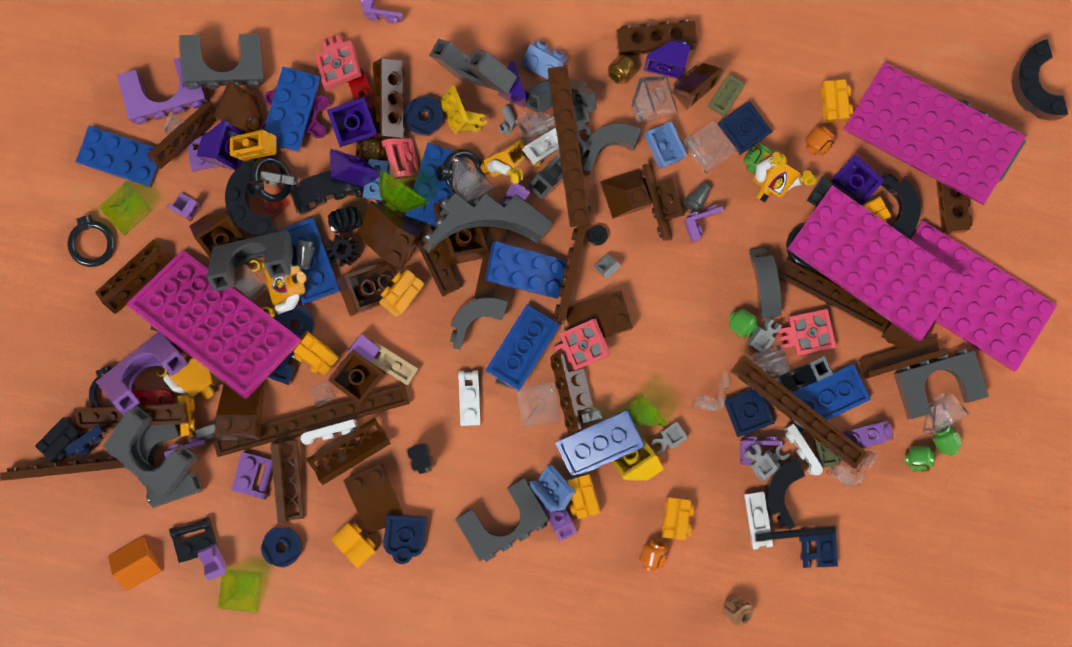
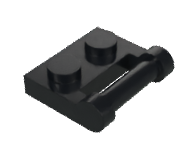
M209 517L203 518L202 521L169 529L179 563L198 558V551L214 544L217 546ZM205 529V535L181 542V535Z

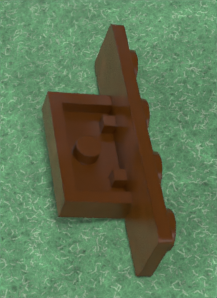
M644 164L642 165L643 170L641 173L643 180L647 182V192L654 207L652 208V214L657 219L659 225L657 227L658 235L663 241L672 240L667 221L685 215L675 178L672 177L656 183L652 166Z
M489 227L486 239L488 251L482 258L475 298L479 296H495L497 284L484 280L492 243L496 241L507 244L508 229Z
M560 353L550 357L551 368L554 372L555 385L559 392L560 406L565 417V426L568 433L582 430L577 411L592 408L593 403L585 370L580 369L568 372L564 354Z

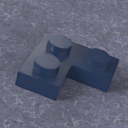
M96 426L64 450L68 456H86L93 451L92 447L104 439L103 436L108 432L104 426Z

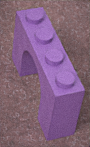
M180 58L174 59L179 77L178 91L174 97L165 102L149 100L141 74L137 70L117 75L128 118L136 125L145 124L153 118L156 120L167 117V114L171 113L181 114L185 112V109H199L208 101L205 87H199L198 89L182 87Z
M158 332L98 379L96 383L124 416L128 410L140 403L132 394L131 386L141 372L152 366H162L171 376H174L188 363L164 335Z

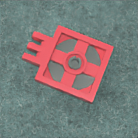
M340 33L336 35L337 42H335L333 36L329 38L330 45H328L326 39L322 40L324 51L315 54L322 84L326 90L362 76L353 42L351 40L343 42Z
M828 309L788 317L790 327L782 328L778 331V334L786 332V336L779 337V341L788 340V344H782L781 349L795 347L796 356L836 348Z
M596 318L560 333L563 343L553 347L554 351L562 350L561 353L564 354L565 362H571L574 370L611 355Z

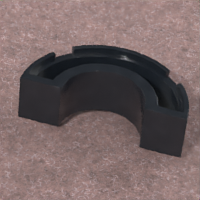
M1048 39L1038 42L1020 57L1012 73V90L1017 102L1026 112L1029 111L1037 118L1044 120H1059L1068 115L1064 96L1048 93L1039 82L1041 66L1053 58Z
M251 159L240 165L229 178L225 190V204L232 220L247 233L258 237L275 233L277 228L272 216L255 214L250 207V194L246 190V183L251 180V169L256 162L255 159Z
M331 170L300 181V186L296 187V185H293L290 188L295 211L300 213V215L310 213L311 209L315 208V206L326 204L329 199L335 198V200H340L347 196L363 197L364 186L361 187L331 178Z

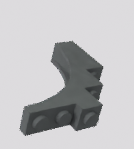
M455 193L451 199L447 197L441 204L443 209L440 212L442 217L436 223L438 228L434 232L430 230L424 238L426 243L423 249L430 253L439 242L450 235L474 227L508 229L538 243L553 222L516 194L512 199L507 198L501 206L487 194L481 199L477 197L473 204L470 205Z

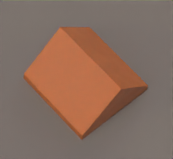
M144 536L108 556L112 576L126 591L163 571Z

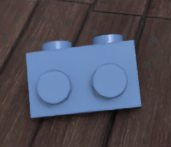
M534 40L529 45L520 65L549 80L547 68L564 66L568 58L565 57L563 52L552 50L547 47L546 43Z
M671 121L644 133V137L659 169L678 163L687 156L685 147L682 145L677 135V130Z
M369 159L368 163L379 170L382 175L364 186L363 197L374 199L377 203L384 204L385 199H388L390 194V188L387 187L388 180H391L390 165L388 161Z
M547 465L540 478L536 481H530L528 484L534 494L541 499L545 507L550 511L564 510L575 493L553 465Z

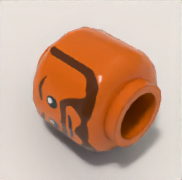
M824 126L822 128L815 127L805 139L808 144L806 148L813 155L817 153L825 155L835 144L833 139L835 136Z
M651 540L644 544L639 560L646 570L655 571V569L663 568L668 556V550L665 548L666 545L664 543Z

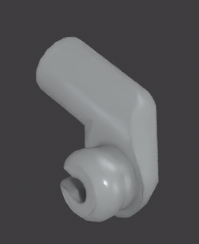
M505 106L501 109L505 119L502 125L499 126V131L505 135L511 133L516 124V119L510 106Z

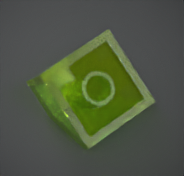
M383 170L380 171V198L386 201L385 206L394 212L398 209L405 213L427 205L429 201Z
M128 181L122 184L98 207L124 236L154 210Z
M640 394L622 410H629L637 426L664 427L669 424L643 394Z
M226 569L227 573L221 577L218 609L258 613L263 573Z

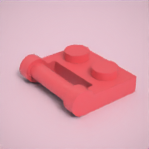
M412 138L383 140L382 146L386 150L390 165L391 180L417 178L420 168ZM393 147H395V152H396V155H397V159H398L400 171H399V169H398V165H397V161H396V157H395V153H394Z

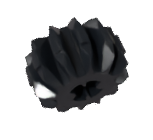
M354 206L332 211L328 215V224L331 227V231L341 234L358 229L362 225L361 213Z
M343 233L340 239L336 234L335 242L331 239L328 241L333 246L326 247V250L331 252L327 257L329 259L334 258L332 261L334 265L339 262L340 267H344L346 261L351 266L350 259L352 258L355 261L358 259L354 254H359L360 250L354 248L359 243L353 242V236L347 239V235ZM342 246H344L345 248L347 247V249L345 250V252H346L345 254H342V253L340 252V251H341V248H340V247H342Z

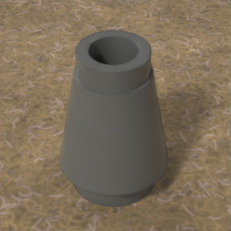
M701 183L685 198V206L693 212L701 210L711 188L706 183Z
M298 240V244L295 245L297 266L300 269L309 270L315 247H313L314 242Z

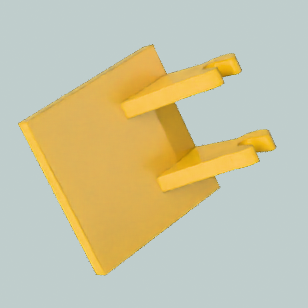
M455 85L451 86L442 97L441 107L446 112L448 125L455 135L462 131L477 133L482 127L475 128L474 125L484 126L487 123V120L480 121V119L485 117L484 114L464 110Z

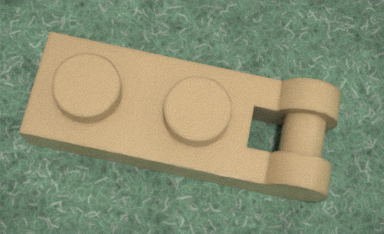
M372 340L371 342L379 348L381 354L378 359L373 358L371 363L408 386L419 369Z

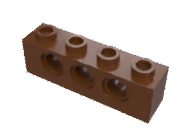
M682 19L678 23L663 21L658 23L659 25L644 23L640 24L639 27L621 26L616 31L618 55L649 54L670 41L675 42L677 40L684 41L687 45L691 46L690 49H695L697 46L695 21ZM678 32L681 37L674 39L670 33ZM659 34L661 39L655 41L651 38V35ZM639 36L641 37L642 41L639 43H635L632 40V37Z
M381 58L373 62V124L377 135L373 136L375 139L403 138L405 133L403 125L405 113L403 106V96L405 93L403 87L405 73L403 61ZM388 116L391 118L392 123L389 122Z
M937 181L942 233H963L971 230L970 227H972L973 221L968 209L971 204L970 198L958 192L957 197H953L950 193L951 188ZM953 208H957L959 210V217H956L953 214Z

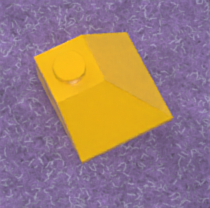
M642 436L641 438L645 444L644 447L611 461L624 480H649L664 470L656 454Z

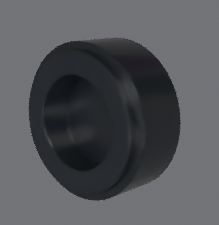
M594 226L588 233L589 242L595 246L603 245L608 237L606 229L602 226Z

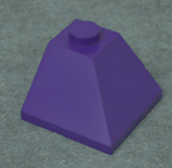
M680 40L670 41L647 54L643 71L680 79L685 70L691 46Z
M365 98L327 110L340 147L377 135Z
M222 120L201 138L196 156L210 164L235 171L241 165L242 160L230 155V138L246 133L227 121Z

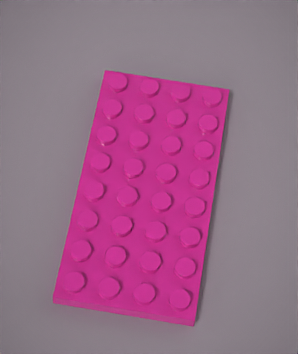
M885 62L844 127V131L982 205L986 203L1026 137Z
M833 185L787 248L917 341L923 339L964 278Z
M921 221L910 240L964 277L935 319V322L1013 372L1017 371L1057 305L930 224Z
M182 250L127 303V306L246 399L300 344L301 340L236 289L229 288L214 292L207 279L208 268Z

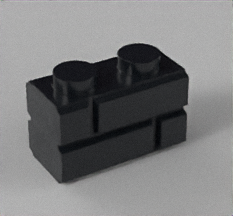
M62 417L35 447L49 461L61 462L68 456L64 449L81 438L85 433L80 428H77L76 424L69 417Z
M422 443L409 447L406 450L408 458L411 459L412 471H418V474L432 471L431 467L435 463L432 455H430L429 444Z

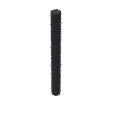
M833 525L757 533L754 536L755 542L835 534L836 528Z

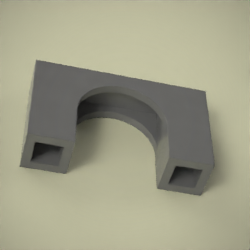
M239 34V64L228 72L214 71L204 63L201 55L200 35H179L178 45L182 87L198 89L199 87L207 86L209 89H216L219 86H227L228 81H232L238 86L247 85L249 88L262 85L264 78L259 34Z
M442 39L437 40L429 54L432 59L458 79L508 94L517 78L516 75L488 52L474 49L469 57L454 44Z
M288 230L213 247L207 279L214 292L233 288L238 269L246 262L255 258H265L264 266L271 279L290 275L294 243Z
M967 349L955 352L956 356L949 358L947 354L937 357V362L930 363L929 360L917 363L918 367L913 369L910 366L900 368L899 373L894 374L907 418L915 419L932 414L925 393V383L927 378L936 370L947 371L956 378L964 403L989 397L975 351L968 352Z
M135 407L126 412L103 447L111 456L117 458L127 470L133 472L139 481L150 487L155 495L163 499L174 492L198 458L182 445L172 450L161 467L149 464L141 455L139 442L142 434L153 419L140 407Z
M180 424L149 425L140 438L139 449L142 457L149 464L155 466L154 455L162 443L181 436ZM197 473L185 475L174 492L163 499L155 495L152 489L145 483H142L146 487V498L152 508L203 492Z
M525 478L507 488L520 512L519 524L511 533L507 535H494L483 526L474 509L455 519L479 561L483 559L485 562L491 560L496 556L494 554L496 551L501 549L504 552L513 546L511 542L516 539L522 541L530 536L529 532L533 529L539 531L547 526L546 522L549 519Z

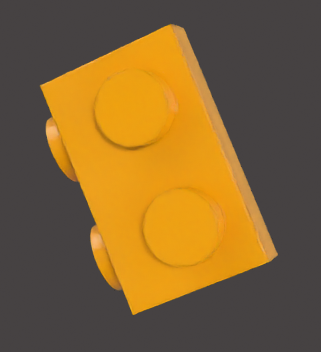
M188 395L175 397V403H187L189 423L180 424V437L196 435L197 423L194 417L195 401L193 397Z

